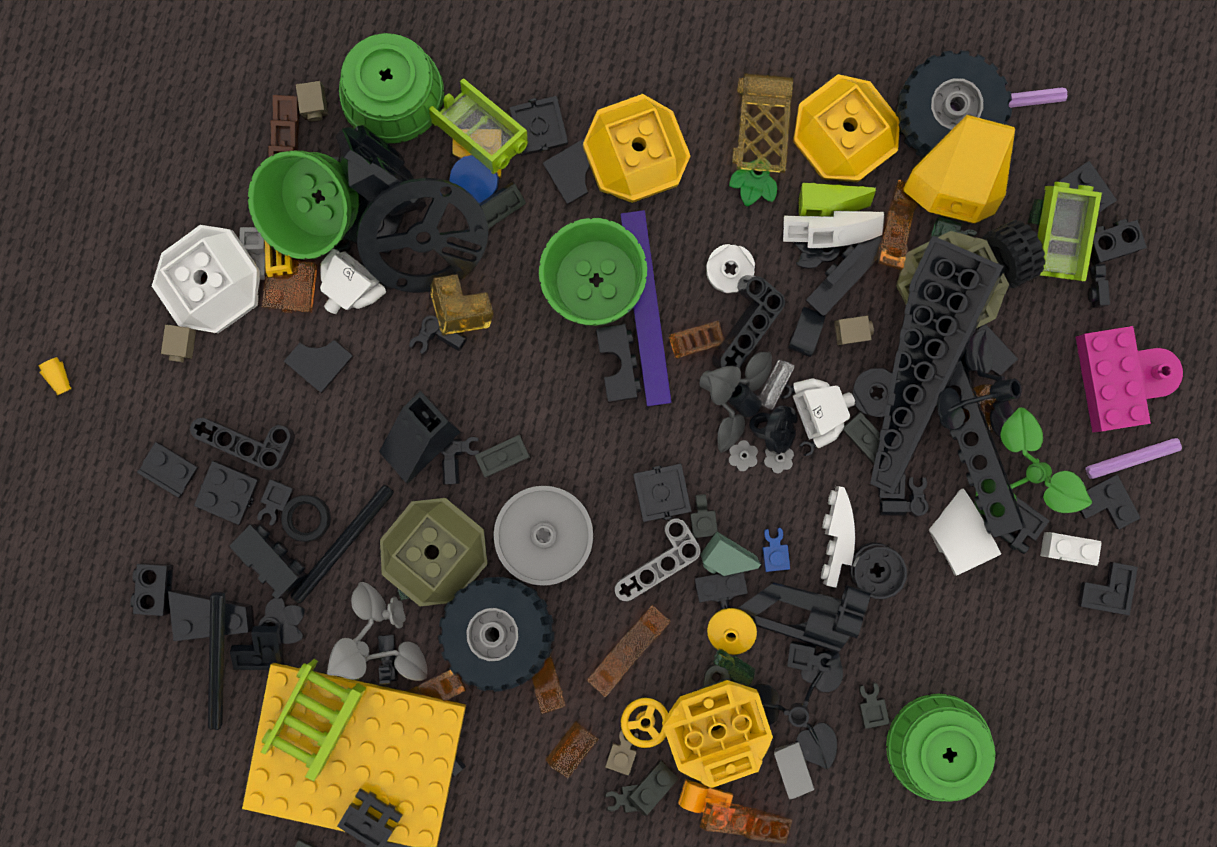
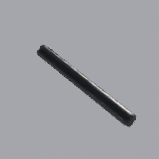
M383 485L291 593V598L294 601L302 603L391 498L394 491L389 486Z
M213 592L210 596L208 728L210 730H219L223 724L225 593Z

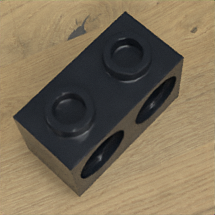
M1123 219L1113 223V228L1106 230L1104 226L1095 228L1090 256L1092 266L1147 248L1138 220L1128 222V219ZM1122 232L1129 236L1128 243L1122 239ZM1099 239L1106 243L1105 250L1099 247Z
M137 564V568L133 571V582L135 583V593L131 596L133 614L157 616L170 614L168 591H172L173 565ZM151 570L157 576L154 583L148 579V574ZM148 595H151L155 601L152 608L146 603Z

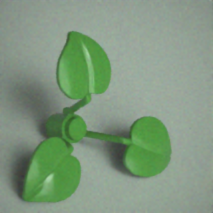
M1023 407L1018 408L1004 423L1001 430V440L1005 447L1012 452L1022 450L1023 455L1033 464L1026 470L1027 477L1011 484V488L1013 489L1029 481L1032 483L1045 481V485L1049 488L1045 491L1043 498L1047 506L1052 510L1061 513H1072L1090 506L1092 500L1078 475L1070 471H1061L1054 474L1051 478V467L1045 462H1039L1038 458L1035 459L1027 452V450L1036 451L1041 447L1043 432L1036 418ZM986 480L984 483L986 492L993 493L995 491L996 483L994 480ZM975 501V507L978 512L985 515L984 510L980 511ZM999 502L993 506V513L998 517L1003 516L1005 513L1004 505Z

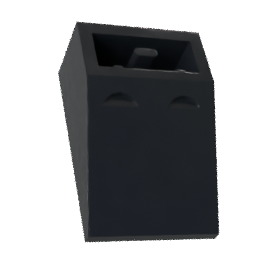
M419 391L402 408L379 452L405 483L408 484L460 431L432 400Z

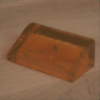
M575 721L545 760L551 768L569 778L599 739Z

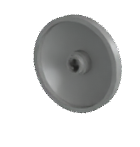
M535 486L520 491L505 503L496 519L494 544L500 561L516 578L534 585H552L572 577L585 564L593 544V527L587 510L575 496L557 487Z

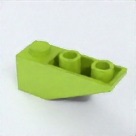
M802 183L799 195V216L834 217V211H858L870 207L876 188Z

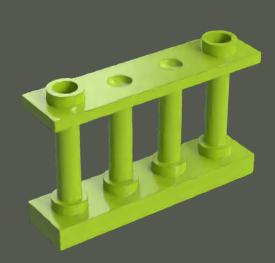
M315 659L308 664L304 663L296 676L300 679L273 730L269 729L264 735L262 743L265 745L261 750V753L266 754L275 746L304 762L306 767L309 768L305 777L313 782L321 774L366 690V687L359 683L352 689H345L314 672L313 670L318 663ZM308 680L342 698L341 701L344 705L341 710L334 711L304 695L302 691ZM296 702L330 720L329 723L332 724L329 733L326 731L322 733L291 716L290 713ZM286 724L317 741V745L321 747L317 755L315 753L311 755L278 737L284 725Z

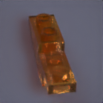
M707 802L700 827L706 831L743 835L753 840L786 844L793 820L746 806L719 802V804Z

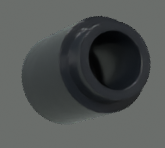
M738 383L729 399V403L746 418L756 415L762 405L760 398L747 385Z

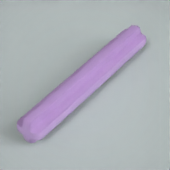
M1170 439L1086 467V473L1090 479H1094L1181 451L1182 446L1179 439Z

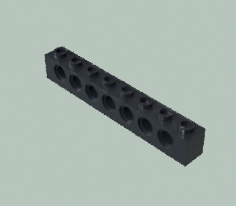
M963 357L947 387H960V402L977 397ZM980 402L961 406L962 409L969 411L970 418L959 428L950 430L953 440H958L961 449L958 450V455L961 462L967 464L969 472L966 473L970 486H975L978 496H975L976 504L980 511L984 510L987 518L984 520L987 533H992L993 537L996 538L1026 528ZM972 432H975L979 437V441L975 446H970L967 443V436ZM981 455L987 459V466L983 470L978 469L975 464L976 459ZM988 479H992L996 483V489L993 493H988L984 489V483ZM998 502L1005 507V513L1001 517L993 513V506Z

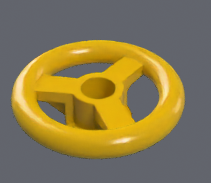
M640 698L631 702L625 708L621 717V729L625 738L631 744L641 748H650L660 744L666 738L663 727L660 733L654 728V710L657 709L663 720L668 714V711L660 702L651 698ZM647 705L646 711L638 713L635 721L628 722L629 716L634 709ZM647 718L650 720V724L643 726L641 720ZM638 728L641 731H647L653 739L640 740L633 736L630 730Z

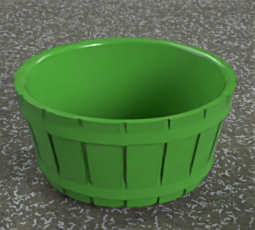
M388 33L370 36L356 44L344 60L341 69L339 96L344 115L348 122L354 126L353 128L364 125L386 143L405 142L417 137L419 134L421 135L432 125L429 113L431 106L440 112L443 105L444 85L440 72L422 48L409 38ZM387 69H390V74L393 78L391 80L386 79L385 82L382 81V76L379 74L380 71L385 72Z
M297 150L280 152L265 159L254 172L248 191L249 211L256 229L271 247L273 246L275 250L286 256L289 255L297 259H312L326 254L343 239L354 224L358 213V192L349 187L341 164L326 154ZM318 190H321L322 196L325 197V200H321L320 203H317L316 198L313 197V193H317Z
M586 218L574 221V223L561 228L557 234L555 233L547 243V247L544 248L540 259L541 265L539 266V280L542 292L552 308L570 321L591 326L614 322L626 315L636 305L643 293L647 277V263L644 251L640 243L638 244L635 236L616 222H610L602 218ZM594 274H599V278L604 279L603 282L599 283V287H594V284L589 282V279H592Z
M931 694L919 697L899 711L888 732L886 744L887 757L894 775L905 788L922 798L932 801H958L966 799L978 792L986 784L993 771L995 746L990 729L981 714L972 705L958 697L946 694ZM947 748H951L952 752H957V756L953 757V762H949L947 758L943 759V754L947 752Z

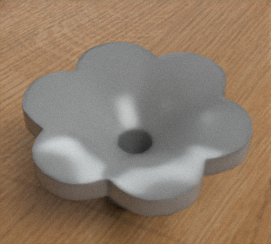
M742 440L738 445H733L729 449L731 454L729 463L732 466H737L740 471H746L748 467H754L757 464L756 455L758 450L755 446H750L747 441Z
M766 449L767 457L764 463L767 467L772 468L774 473H781L784 469L788 470L792 467L791 459L794 453L791 449L780 454L771 453Z
M392 597L388 604V610H383L382 612L384 620L390 619L391 624L395 625L396 628H402L403 622L406 620L402 601H398L397 597Z

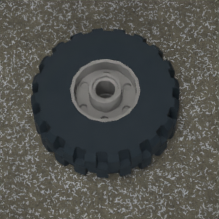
M952 50L945 51L940 56L933 55L927 58L923 64H919L904 83L898 96V106L896 108V116L899 118L900 134L903 133L906 137L904 141L909 148L912 146L917 150L915 154L920 158L926 156L966 115L1007 125V121L1011 118L1012 108L1009 107V103L1012 101L1011 92L1006 91L1005 86L1008 83L1005 77L998 75L996 72L998 68L993 63L988 65L984 62L985 57L979 54L975 57L969 56V51L960 50L958 54H953ZM950 105H954L957 111H954Z
M506 577L476 580L469 583L464 589L457 591L454 594L455 598L448 602L444 608L446 613L444 617H441L439 627H442V634L438 635L439 644H443L444 652L441 654L444 661H449L451 672L454 675L458 674L461 676L462 682L467 685L477 686V689L483 691L494 690V692L515 688L532 679L543 668L546 659L549 658L552 651L550 648L551 642L554 641V632H552L551 625L553 618L546 609L548 606L544 599H540L537 595L538 592L532 587H527L519 580ZM495 628L499 631V639L494 635Z

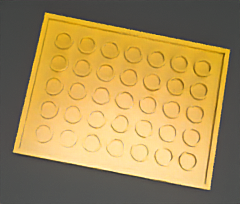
M272 663L270 665L242 809L343 831L337 825L351 803L361 807L363 802L355 797L361 788L368 793L370 791L377 795L376 798L387 805L391 803L396 807L395 810L403 814L398 823L390 818L388 819L386 824L393 827L394 830L387 841L411 847H437L466 705L316 672L345 689H352L359 683L366 687V690L321 774L313 782L305 777L309 768L306 767L304 762L275 746L266 754L261 753L265 745L262 743L264 735L269 729L273 730L300 679L296 677L300 668ZM309 680L302 691L304 695L334 711H340L344 705L341 701L342 698ZM297 702L290 713L291 716L322 733L325 731L329 733L332 724L329 723L330 720ZM286 724L278 736L311 755L313 753L317 755L321 748L317 745V741ZM369 807L367 812L378 819L382 816V813L372 807Z

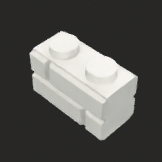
M1044 532L1040 556L1097 566L1101 541Z

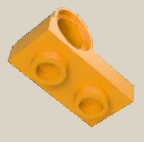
M685 779L678 804L682 808L695 813L704 812L726 819L733 793L714 787L710 788L704 784Z

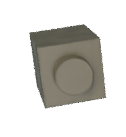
M316 81L296 84L299 111L303 118L308 119V121H320L322 116H328L325 88L322 83Z
M868 316L834 321L837 345L871 340V335L874 334L873 323L869 321Z
M165 325L161 354L169 356V361L184 362V358L192 359L196 330L188 327Z

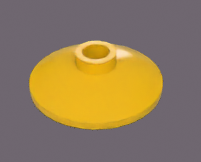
M727 608L718 611L712 616L708 624L707 633L711 644L717 650L735 655L746 652L753 646L757 636V628L754 620L746 612L735 608ZM734 633L736 637L731 638L727 634Z

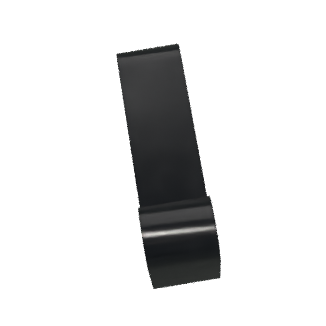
M745 275L738 282L737 288L739 293L751 304L715 351L712 362L717 369L726 366L740 368L785 305L784 296L760 276ZM754 281L755 289L751 293L749 291V284ZM772 296L773 303L768 307L767 299ZM757 315L759 318V322L754 327L752 321L753 318ZM743 335L744 343L739 347L738 339Z
M197 418L190 427L194 438L266 470H278L284 465L295 440L293 430L282 425L272 427L264 443L211 419ZM203 425L207 429L216 432L214 435L203 433V430L200 428ZM281 430H284L287 434V439L283 443H279L277 440V434ZM229 433L232 440L229 445L225 446L222 439L224 434ZM248 443H252L254 446V452L250 456L246 455L244 450ZM273 452L277 460L274 465L270 466L267 463V456Z

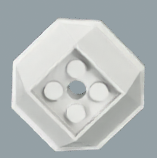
M199 225L161 253L152 287L178 326L219 333L258 306L260 270L233 230ZM204 272H206L208 278L207 281L204 284H202L201 276Z

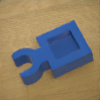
M777 528L778 536L776 538L769 536L768 529L764 530V537L769 542L768 547H762L765 572L790 569L788 545H780V541L783 538V530L781 528Z

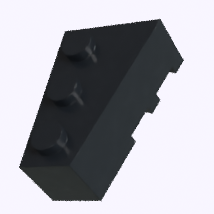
M250 524L230 545L231 549L247 567H252L260 575L258 579L262 584L267 582L275 590L272 595L276 600L287 597L307 576V573L304 572L306 567L298 559L292 560L286 554L288 549L281 542L277 541L275 543L269 537L271 533L262 524L259 526Z
M182 590L168 591L173 641L209 637L210 597ZM225 600V635L252 631L253 626H255L253 606Z

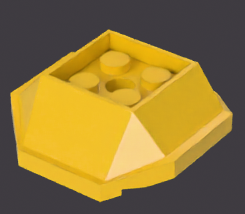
M838 74L799 104L793 142L823 180L859 182L898 151L899 118L870 81ZM843 123H851L854 126V131H846Z
M644 94L597 110L582 145L599 190L631 203L677 187L690 158L689 150L673 111ZM640 143L643 145L644 150L636 151L633 149L632 144Z
M729 680L680 696L662 722L678 770L701 781L702 784L710 788L759 772L763 762L762 759L773 738L757 689ZM721 725L718 730H712L714 726Z

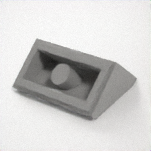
M799 742L775 748L774 755L789 800L813 791L814 786Z

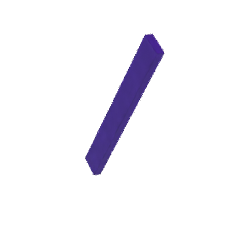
M645 210L621 213L622 226L625 227V230L630 231L638 240V244L640 243L644 251L647 263L645 288L640 299L633 307L647 406L671 403Z

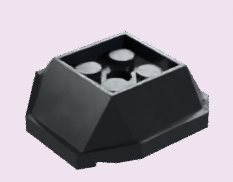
M364 125L357 126L356 128H342L337 133L336 139L339 144L340 164L349 187L370 202L386 189L398 183L414 179L411 172L404 166L405 161L400 152ZM424 198L411 199L399 204L388 214L395 216L415 210L421 213L427 204Z

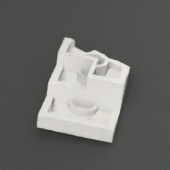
M964 488L960 489L929 529L939 552L944 553L953 574L956 576L1001 555L992 535L987 533L984 520Z

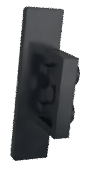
M880 236L860 242L855 248L851 245L841 255L844 260L838 266L834 263L824 273L827 278L805 301L820 315L825 316L889 248V245Z

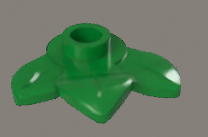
M762 160L751 161L746 168L734 172L730 179L729 186L740 189L741 199L746 207L755 203L761 196L769 202H773L776 197V181L770 176L769 166ZM755 168H760L762 170V174L756 175L753 170Z

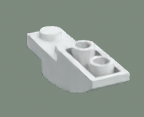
M834 211V217L784 216L783 242H808V248L838 247L864 242L882 235L884 212Z
M836 486L835 491L831 490L828 504L831 505L830 514H825L822 528L826 529L825 534L834 536V540H830L828 543L826 554L830 555L828 565H823L821 579H824L823 584L835 588L837 587L841 565L852 566L855 546L853 512L846 490L840 486Z

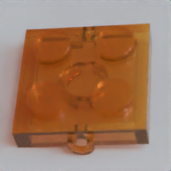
M272 259L273 266H276V259ZM295 259L292 260L293 274H287L286 271L283 272V275L278 276L277 273H273V277H268L267 273H265L262 307L279 309L285 313H292V311L312 313L317 264L298 262Z

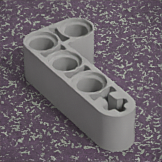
M673 518L665 524V534L673 547L616 582L615 594L620 600L630 601L699 557V544L683 520ZM674 522L682 525V533L679 536H672L669 533V527ZM685 544L694 545L695 553L693 556L685 557L682 554V548ZM668 556L674 559V567L672 569L664 570L661 567V561L664 557ZM643 570H651L653 572L654 578L651 582L644 583L640 580V574ZM635 576L637 583L642 588L637 590L635 585L630 589V595L620 594L621 584L625 583L627 586L632 584L633 580L631 577Z

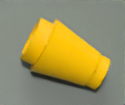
M58 357L39 365L41 369L39 373L57 395L71 389L63 361L60 362Z

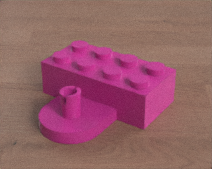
M1133 326L1076 336L1092 433L1151 424L1146 399L1167 396L1179 387L1183 377V368L1178 357L1171 351L1162 348L1138 351Z

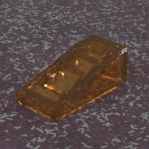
M719 321L674 333L669 336L677 359L720 346L724 337ZM710 328H711V331H712V334H713V337H714V340H715V342H712V343H711V339H710V336H709V333H708V330H707V329H710ZM700 331L702 332L705 345H702L699 335ZM690 334H692L695 348L692 347L689 337Z

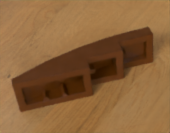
M273 95L271 145L268 146L269 157L280 152L298 150L299 104L297 96Z

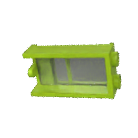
M463 78L460 81L462 92L455 99L450 93L447 94L443 99L445 108L440 112L431 106L429 108L430 118L435 126L440 127L490 169L492 174H495L499 169H504L509 164L510 159L517 153L520 154L524 151L528 144L527 130Z
M1055 182L1054 186H1045L1044 189L1046 191L1038 231V239L1041 241L1045 252V265H1043L1044 270L1041 272V276L1086 281L1102 192H1094V187L1078 185V189L1069 188L1070 183Z

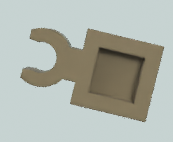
M621 729L619 733L621 743L620 745L612 744L605 768L629 775L637 751L630 748L633 744L624 737ZM634 732L636 738H638V732Z

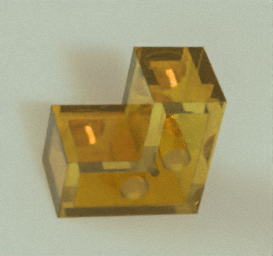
M458 275L433 278L430 293L442 335L490 327L493 310L487 292L463 296Z

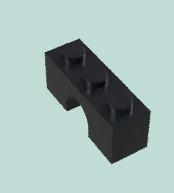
M625 324L597 328L596 333L600 355L613 354L621 361V369L616 375L604 377L608 403L637 399V393L641 392L639 378H634L633 369L637 368L635 353L630 354L629 344H633L631 329L626 330Z

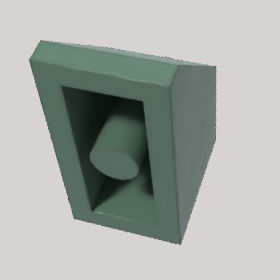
M719 532L715 533L700 554L704 568L713 574L718 572L723 576L758 569L761 565L756 555Z

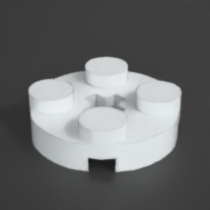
M725 244L716 248L711 253L706 265L707 278L715 289L724 293L739 292L737 287L740 278L745 275H754L755 262L750 252L744 247ZM725 264H735L737 266L734 270L736 274H726Z

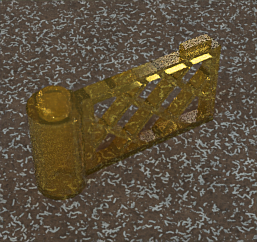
M744 73L743 78L738 79L737 93H742L738 148H733L732 163L737 164L736 169L786 172L793 77ZM747 104H756L762 112L752 118L746 111ZM774 106L785 107L784 116L778 121L769 112ZM764 114L773 123L765 131L756 123ZM751 125L761 134L752 142L744 135L745 130ZM775 127L783 134V138L776 144L767 135ZM762 138L772 147L763 155L754 146ZM750 148L759 157L753 163L742 162L743 154ZM775 150L781 157V165H771L765 157Z

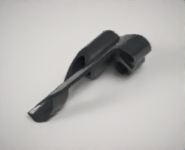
M772 583L737 609L751 616L758 627L839 653L849 637L858 638L871 593L846 585L842 598L837 599ZM778 600L811 611L807 622L796 625H786L758 614Z

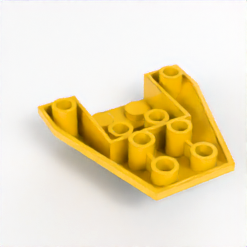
M966 115L913 168L903 188L904 192L931 213L971 223H977L994 215L1006 195L1015 128Z

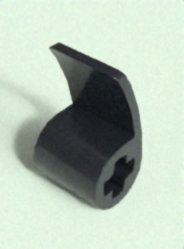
M803 307L798 324L787 348L811 357L817 345L826 316Z

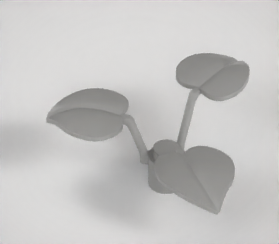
M359 582L352 594V608L359 618L368 620V623L353 640L342 638L336 642L330 654L327 675L356 680L365 674L366 662L368 660L394 655L396 656L394 661L395 668L402 676L414 681L426 679L427 664L420 648L412 642H403L400 644L398 651L392 650L368 654V645L360 640L373 625L374 620L378 622L384 620L382 612L386 610V604L375 588L365 582Z

